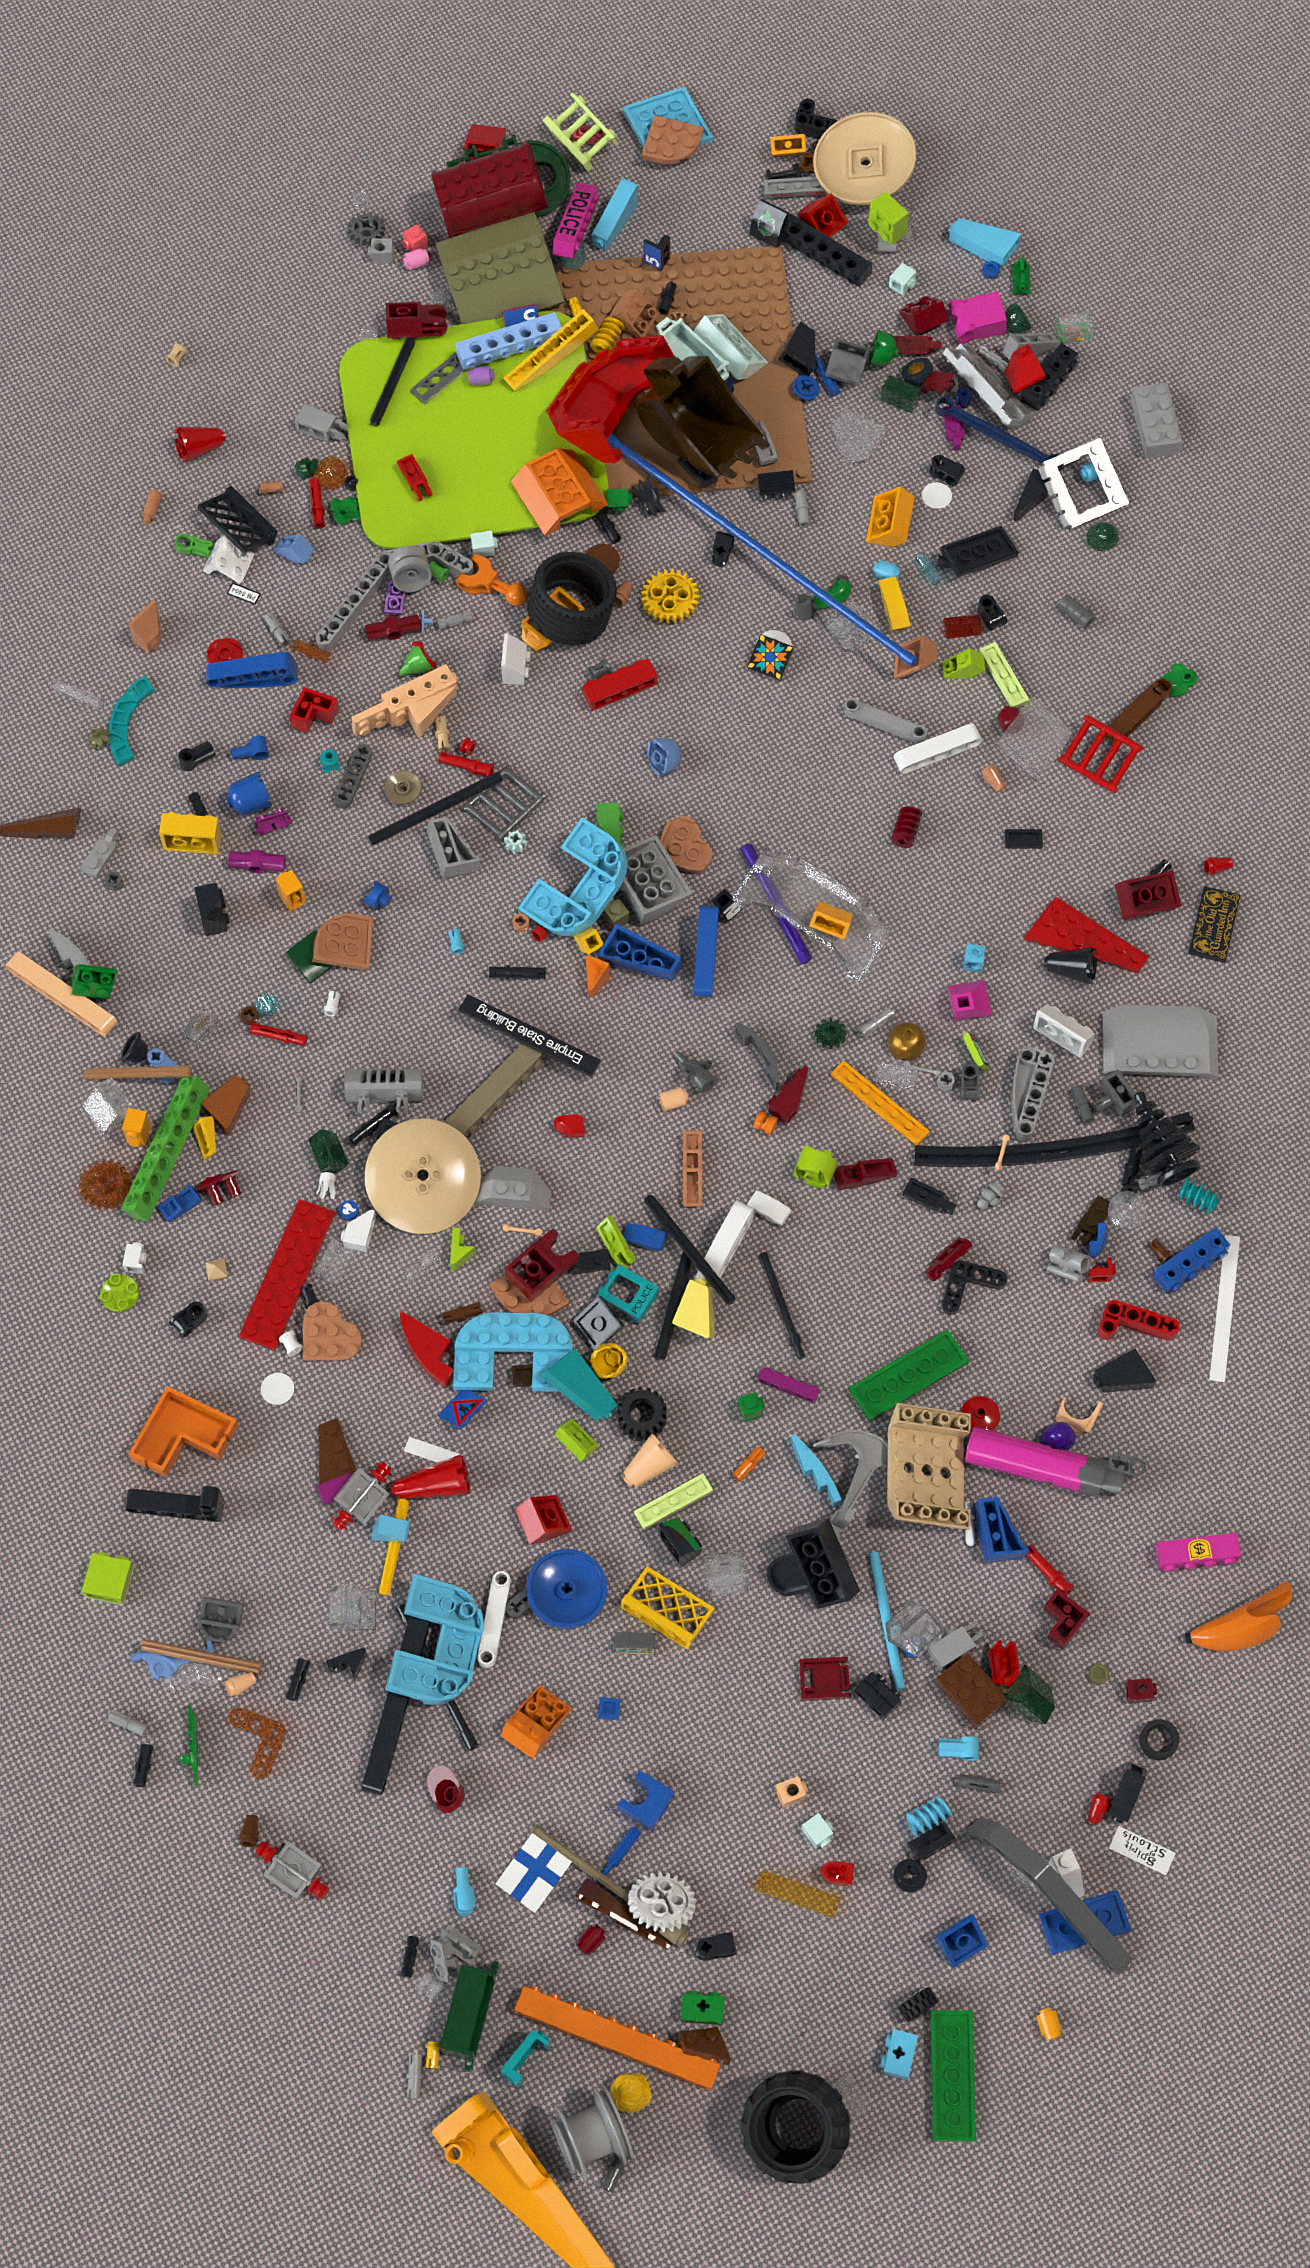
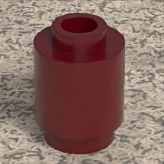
M590 1924L579 1937V1942L576 1946L587 1956L591 1953L594 1954L606 1939L604 1936L606 1932L599 1925L592 1926Z

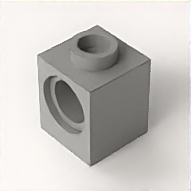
M392 238L371 239V246H368V256H372L373 264L393 263Z

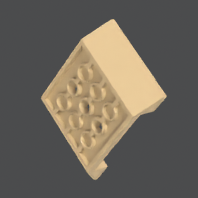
M901 1403L896 1404L888 1427L887 1506L895 1520L970 1530L971 1510L964 1509L963 1502L964 1437L971 1433V1414ZM904 1464H908L911 1467V1473H907L904 1470ZM923 1466L928 1468L929 1476L924 1475L922 1472ZM941 1469H944L947 1472V1479L941 1476Z

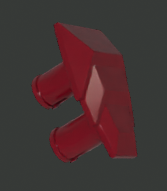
M233 1170L225 1174L207 1177L197 1189L198 1191L207 1190L213 1206L220 1204L224 1200L218 1189V1183H225L230 1198L242 1194L235 1179L241 1171Z

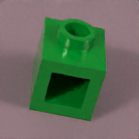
M607 489V508H614V511H625V508H629V504H632V493H628V489Z
M757 1392L738 1397L737 1406L744 1423L763 1417L765 1404L763 1398L758 1397Z

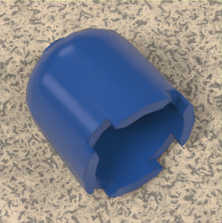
M260 771L237 780L229 786V797H226L229 807H234L238 814L247 815L272 806L271 801L267 802L270 798L263 779H258L261 777Z

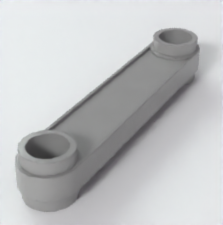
M849 698L844 703L843 710L847 717L909 740L914 744L921 743L927 739V730L922 725L860 702L855 698Z

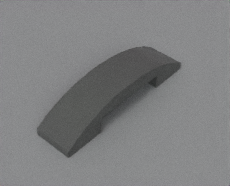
M735 1023V1034L744 1046L749 1043L753 1045L767 1065L765 1077L772 1087L777 1090L779 1088V1072L771 1050L753 1030L741 1023Z

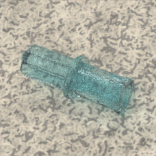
M925 553L918 554L915 560L921 567L923 575L927 576L932 585H938L941 582V578L934 569V564H931Z

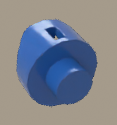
M374 881L372 892L363 899V902L374 909H378L381 906L387 907L392 899L388 895L389 888L378 881Z

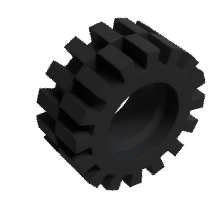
M927 1987L901 2004L898 2009L909 2023L934 2007L939 2000L931 1988Z

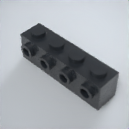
M1060 343L1042 365L1046 378L1023 389L1020 401L1036 411H1039L1042 406L1045 407L1051 394L1054 395L1057 392L1059 384L1061 382L1064 383L1069 376V372L1077 367L1079 363L1077 361L1078 352Z

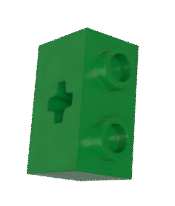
M687 1991V1994L682 1996L681 2023L723 2025L725 1997L717 1992L700 1995L698 1991ZM701 2003H705V2006L709 2007L705 2009V2012H701V2009L697 2008L701 2006Z

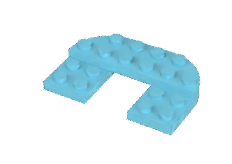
M584 818L580 819L561 846L562 850L590 867L568 898L541 879H538L517 908L550 932L560 936L576 935L591 927L622 885L627 872V857L622 846L609 834Z
M486 1313L479 1315L467 1322L456 1338L453 1390L493 1391L495 1351L534 1352L532 1391L559 1392L540 1375L573 1350L570 1334L562 1323L545 1314Z
M417 1574L413 1575L404 1614L441 1624L433 1660L400 1650L394 1652L386 1686L387 1691L422 1700L423 1704L440 1705L452 1701L465 1690L474 1674L475 1659L484 1630L482 1612L478 1609L473 1601L474 1598L469 1593L448 1583Z

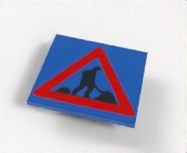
M461 1390L438 1416L460 1430L486 1404L487 1400L471 1390Z

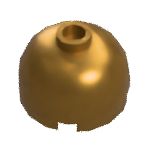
M910 1022L896 1025L891 1030L888 1038V1049L899 1060L913 1061L919 1058L924 1052L926 1045L923 1030L918 1025Z

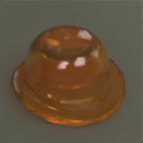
M329 456L322 459L317 466V478L322 486L327 489H337L345 484L348 471L342 460Z

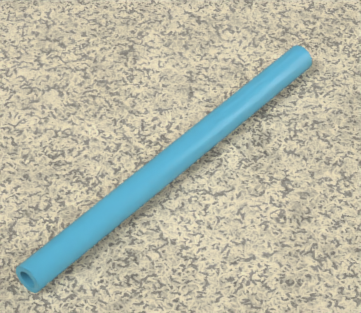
M879 1552L869 1553L894 1685L897 1691L905 1689V1683Z

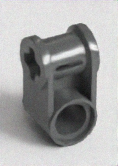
M966 1063L962 1067L960 1100H964V1098L980 1100L979 1068L974 1063ZM971 1071L974 1073V1076H967L965 1072Z

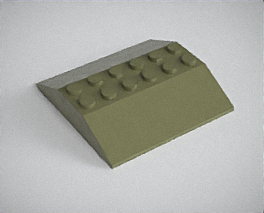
M535 212L435 243L462 324L503 318L501 311L536 304L539 312L565 303Z

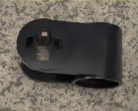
M935 455L932 458V465L929 470L931 476L949 485L956 486L965 472V467L943 455Z
M716 532L712 562L715 566L723 567L728 563L735 536L730 533Z
M988 594L983 595L979 600L977 611L987 629L993 631L995 627L1007 624V617L997 604L995 598Z
M195 1301L174 1315L169 1324L178 1330L181 1338H185L200 1324L205 1322L207 1312L202 1303ZM195 1310H202L200 1315H193Z
M732 1932L703 1938L698 1942L696 1948V1955L702 1961L727 1958L737 1954ZM703 1946L709 1949L708 1954H705V1951L702 1950Z

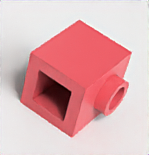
M417 224L403 232V245L410 252L420 248L421 250L428 248L427 235Z

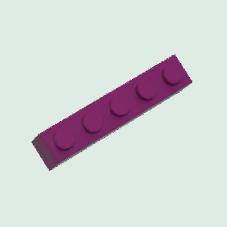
M762 1367L758 1376V1382L814 1404L820 1392L817 1386H810L804 1381L795 1380L792 1376L787 1377L781 1372H774L769 1367Z

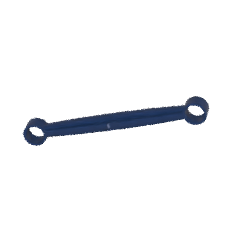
M942 396L937 400L935 411L939 416L948 417L951 415L980 433L1041 464L1059 456L1058 454L1046 455L1000 428L954 406V401L948 396ZM939 404H948L950 409L944 410L940 408ZM1063 464L1057 467L1059 472L1061 471Z

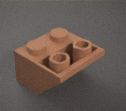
M637 288L625 291L608 317L621 321L624 325L623 331L638 338L646 335L659 315V311Z

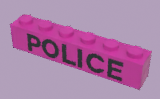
M583 183L576 184L554 238L553 255L574 258L575 253L579 252L580 242H583L584 233L587 232L588 223L591 222L592 213L594 214L596 204L599 202L597 186Z

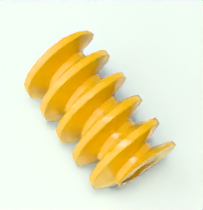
M605 318L590 342L591 349L595 353H599L604 349H607V351L612 349L615 341L618 340V336L621 335V331L624 330L623 323L616 318Z

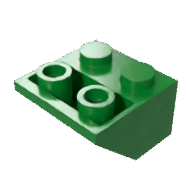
M83 964L75 965L71 978L72 995L110 999L117 969Z

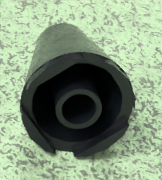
M1088 947L1049 953L1045 957L1044 967L1047 968L1048 972L1093 985L1091 979L1095 980L1097 959L1094 958V953H1097V949Z

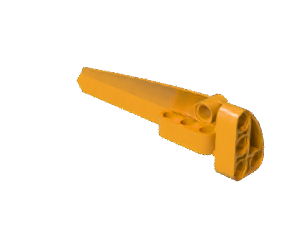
M486 2092L471 2097L431 2131L440 2146L445 2150V2157L449 2163L458 2164L572 2268H616L521 2134L514 2127H510ZM455 2148L460 2150V2158L455 2155Z

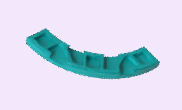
M146 675L128 687L124 695L118 699L109 722V738L111 741L109 743L118 767L135 758L128 743L129 722L138 705L155 692Z

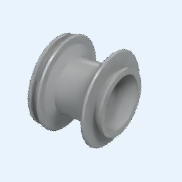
M605 2086L601 2087V2092L597 2088H593L594 2106L565 2118L560 2107L555 2104L554 2109L558 2121H555L554 2118L550 2120L556 2140L571 2174H576L575 2170L578 2169L584 2182H588L584 2166L613 2152L624 2166L627 2164V2157L630 2160L634 2159V2153L616 2105Z

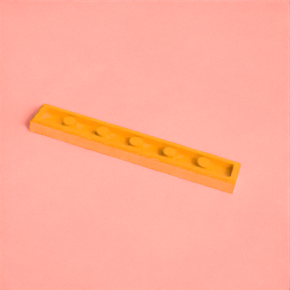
M844 1060L831 1072V1076L914 1145H919L930 1134L926 1127Z

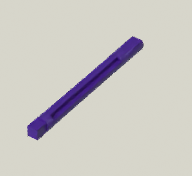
M752 844L743 845L740 850L790 942L800 964H807L812 957Z

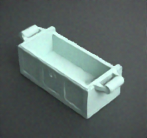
M666 317L656 325L660 335L664 336L675 357L683 360L688 356H708L722 379L725 381L729 377L730 362L720 357L714 349L707 345L683 322L682 318L674 321ZM671 323L672 325L663 332L662 330Z

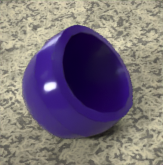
M1055 1422L1049 1425L1040 1436V1443L1052 1446L1051 1448L1053 1449L1059 1448L1069 1451L1076 1441L1074 1430L1065 1422Z

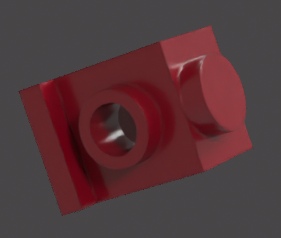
M1151 1678L1127 1679L1125 1683L1128 1704L1152 1702L1154 1695H1157L1156 1683H1152ZM1144 1686L1146 1688V1691L1141 1692L1139 1690V1687Z

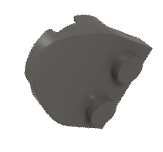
M203 1597L201 1614L198 1619L199 1629L212 1642H224L230 1639L240 1628L244 1603Z

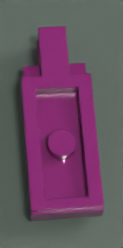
M943 406L942 409L948 410L950 406ZM951 415L943 417L948 442L952 441L954 451L961 450V441L965 439L963 422Z

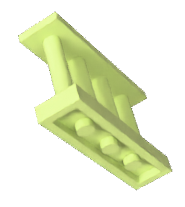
M571 93L570 95L575 102L556 120H551L546 116L543 122L589 172L593 168L590 163L591 158L610 140L617 146L618 142L615 139L617 135L612 129L607 130L585 106L586 102L580 95L577 97L574 93ZM580 107L585 113L566 131H561L559 129L561 127L560 124ZM591 118L595 125L580 139L572 143L569 140L571 135ZM601 129L605 136L587 153L584 152L582 154L579 151L581 146Z

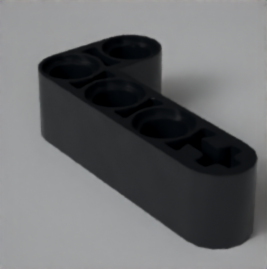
M806 98L800 102L796 113L795 131L797 134H805L807 137L820 140L825 131L839 120L815 115V102L812 99Z

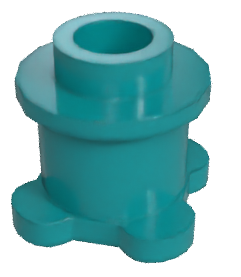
M327 749L321 753L320 763L323 764V771L325 773L341 768L336 751Z

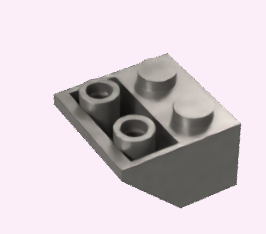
M837 338L825 376L859 386L871 348Z

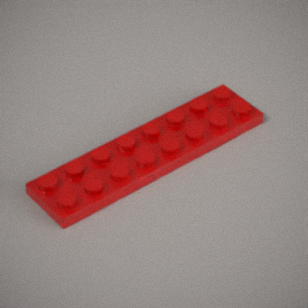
M301 1199L298 1200L239 1334L240 1339L273 1351L277 1350L280 1343L279 1338L283 1335L302 1292L300 1287L305 1285L334 1219L335 1211Z

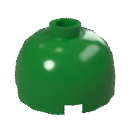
M881 330L877 331L872 343V352L870 351L869 364L882 367L891 363L893 358H897L899 348H896V340L890 333Z

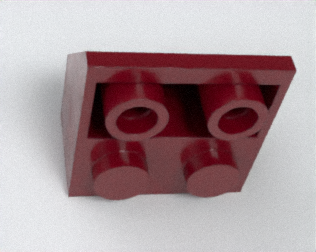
M929 296L921 297L919 302L906 304L903 309L899 310L901 317L911 332L916 334L949 321L943 300Z

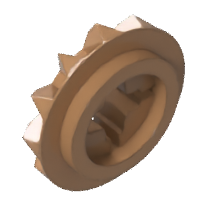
M671 312L665 316V318L668 317L674 321L682 318L687 326L693 321V317L686 312Z

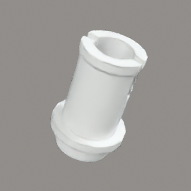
M330 991L327 1004L323 1010L325 1015L333 1017L338 1013L337 1007L341 995L336 992L335 999H333L334 991Z

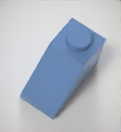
M299 534L282 536L272 550L294 563H306L310 560L311 554L315 549Z

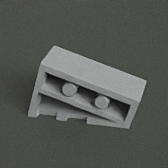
M447 816L429 820L427 834L443 879L479 871L481 859L473 853L470 845L461 838L459 831Z

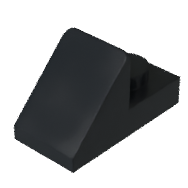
M365 1647L326 1660L330 1673H340L345 1671L346 1667H350L355 1681L367 1658Z

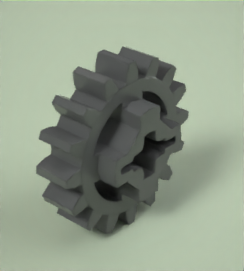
M363 211V215L357 213V218L352 217V222H348L350 240H354L355 244L360 242L361 247L364 244L370 246L371 239H382V236H385V224H383L382 218L379 219L378 214L373 216L372 212L368 215Z

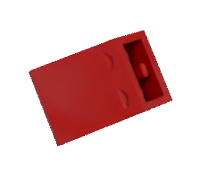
M472 124L464 148L468 150L476 145L478 153L500 148L503 146L502 138L505 137L506 128ZM474 155L469 156V161L475 159Z

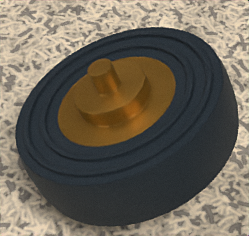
M927 358L914 359L908 362L902 369V377L905 383L911 386L924 383L933 373V366Z

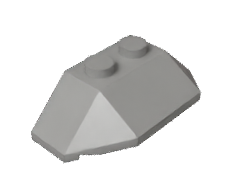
M495 1166L481 1179L479 1193L474 1204L549 1211L551 1190L534 1169Z

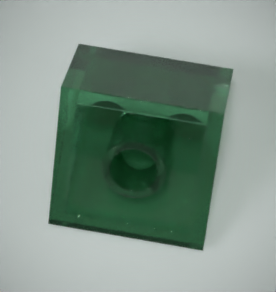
M1024 1665L1005 1700L1029 1721L1046 1725L1055 1709L1051 1686L1031 1668Z

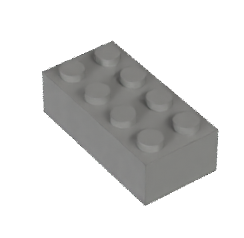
M1168 382L1133 387L1131 404L1144 457L1152 458L1180 454L1182 439Z

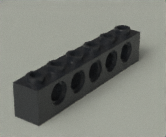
M788 214L787 228L782 231L781 241L789 244L794 250L802 252L808 258L817 261L821 266L830 269L836 275L845 278L849 283L855 284L860 288L872 274V263L792 214Z

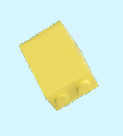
M696 1277L695 1280L690 1279L672 1324L703 1337L714 1338L713 1287L709 1285L707 1280Z

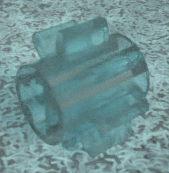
M264 993L256 999L257 1004L255 1006L260 1015L265 1013L266 1016H271L277 1012V1005L279 1003L274 994L269 996L268 993Z

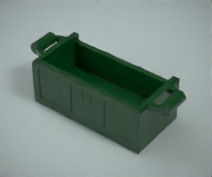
M496 1961L491 1963V1971L464 1964L461 1965L440 2043V2049L444 2055L468 2060L464 2065L467 2072H472L474 2069L473 2062L478 2050L496 1974L500 1969L499 1963Z

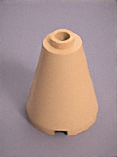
M652 1434L624 1470L625 1476L623 1479L630 1487L632 1485L638 1487L675 1467L678 1462L657 1437Z

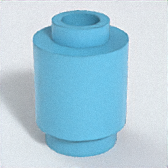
M1092 462L1081 466L1080 476L1086 482L1099 479Z
M880 560L879 563H875L873 573H876L875 577L880 579L895 576L898 579L901 568L897 567L896 564Z

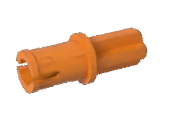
M756 1447L746 1459L743 1458V1463L732 1473V1476L737 1481L742 1482L751 1470H755V1466L766 1455L765 1451L761 1447Z

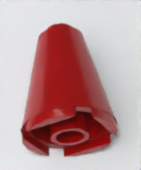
M179 426L174 430V434L177 433L178 436L177 439H174L179 458H184L182 462H188L222 446L223 441H225L224 431H221L220 428Z

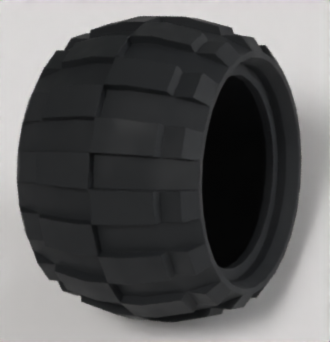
M804 2070L779 2072L756 2086L745 2102L743 2116L740 2119V2133H742L744 2140L743 2146L747 2155H750L755 2162V2167L764 2175L768 2174L775 2178V2181L785 2184L798 2183L800 2185L811 2183L824 2177L837 2166L848 2147L851 2136L849 2132L851 2122L849 2111L846 2109L842 2100L843 2097L838 2090L828 2084L827 2080L823 2077L807 2073ZM794 2099L807 2100L813 2103L821 2113L824 2129L820 2139L813 2146L805 2149L792 2148L779 2137L776 2128V2118L780 2108L788 2101Z

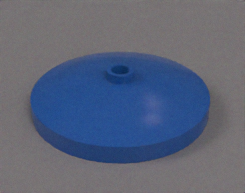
M559 1549L544 1555L532 1567L527 1580V1599L532 1611L544 1623L559 1629H575L590 1623L601 1612L607 1597V1580L601 1566L588 1554L574 1549ZM563 1590H569V1594H566Z

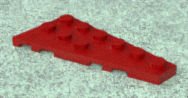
M1058 897L1052 900L1024 937V941L1037 942L1041 946L1058 948L1059 951L1094 947L1097 949V953H1094V958L1097 959V962L1110 963L1118 968L1139 973L1149 960L1148 955Z

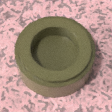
M1100 1663L1094 1664L1088 1672L1089 1680L1095 1685L1104 1684L1109 1678L1108 1668Z

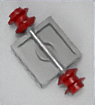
M377 1462L378 1468L370 1470L372 1478L361 1468L354 1472L333 1498L345 1509V1511L337 1510L339 1514L337 1518L332 1517L334 1527L340 1531L343 1529L347 1531L346 1525L348 1523L353 1524L351 1515L362 1525L366 1524L389 1495L378 1482L386 1483L385 1477L387 1475L392 1476L390 1466L384 1462L381 1464Z
M269 1840L265 1843H260L256 1849V1853H258L256 1858L264 1857L265 1864L273 1862L263 1875L266 1879L296 1900L300 1898L307 1887L308 1895L316 1894V1900L325 1898L330 1890L328 1888L329 1883L322 1884L321 1877L313 1880L322 1867L319 1862L289 1841L279 1854H277V1846L273 1848L269 1846Z

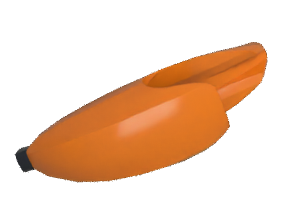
M1284 1581L1276 1588L1240 1608L1199 1626L1191 1632L1185 1633L1186 1643H1194L1202 1648L1215 1651H1235L1263 1643L1273 1637L1281 1628L1280 1619L1276 1613L1290 1603L1292 1598L1291 1584Z

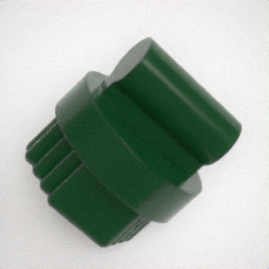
M306 457L297 461L295 464L297 475L301 479L313 477L317 471L319 460L314 458L310 461Z

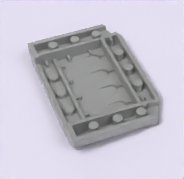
M1119 1005L1103 1012L1104 1077L1119 1070L1122 1076L1123 1074L1198 1076V1079L1208 1080L1218 1079L1216 1015L1199 1007Z

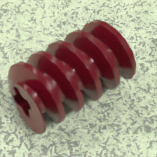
M910 806L900 808L891 836V840L895 845L902 848H911L913 846L911 842L915 841L916 829L919 828L918 823L921 821L920 817L923 814L920 809Z

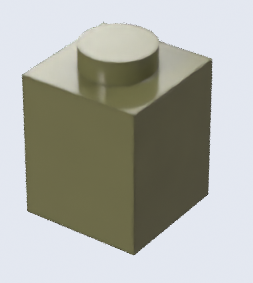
M617 899L606 906L603 911V918L613 930L616 924L624 926L629 923V911Z

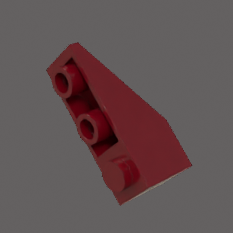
M806 1065L802 1069H798L790 1083L786 1082L782 1086L779 1095H774L768 1102V1113L777 1117L785 1126L798 1114L808 1076L809 1067Z

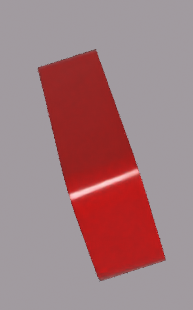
M1110 1300L1106 1304L1098 1334L1104 1340H1111L1116 1334L1118 1325L1171 1341L1176 1338L1180 1324L1172 1317L1118 1300ZM1114 1308L1118 1313L1112 1314L1109 1312V1309ZM1133 1314L1137 1319L1131 1320L1127 1315ZM1152 1320L1156 1325L1150 1326L1146 1321ZM1109 1326L1112 1328V1331H1105L1103 1327Z

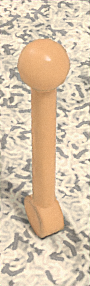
M1007 1134L1002 1137L1003 1144L998 1162L995 1165L996 1170H1001L1002 1168L1001 1163L1007 1142L1010 1140V1136Z
M508 1224L502 1227L505 1232L510 1230L535 1234L537 1237L542 1236L540 1228L531 1230L510 1227Z

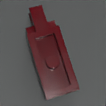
M893 336L896 340V348H899L898 354L932 353V348H942V341H933V337Z
M958 1237L932 1261L933 1264L924 1271L929 1280L934 1282L939 1279L946 1269L951 1268L959 1257L964 1256L968 1249L973 1246L970 1240Z

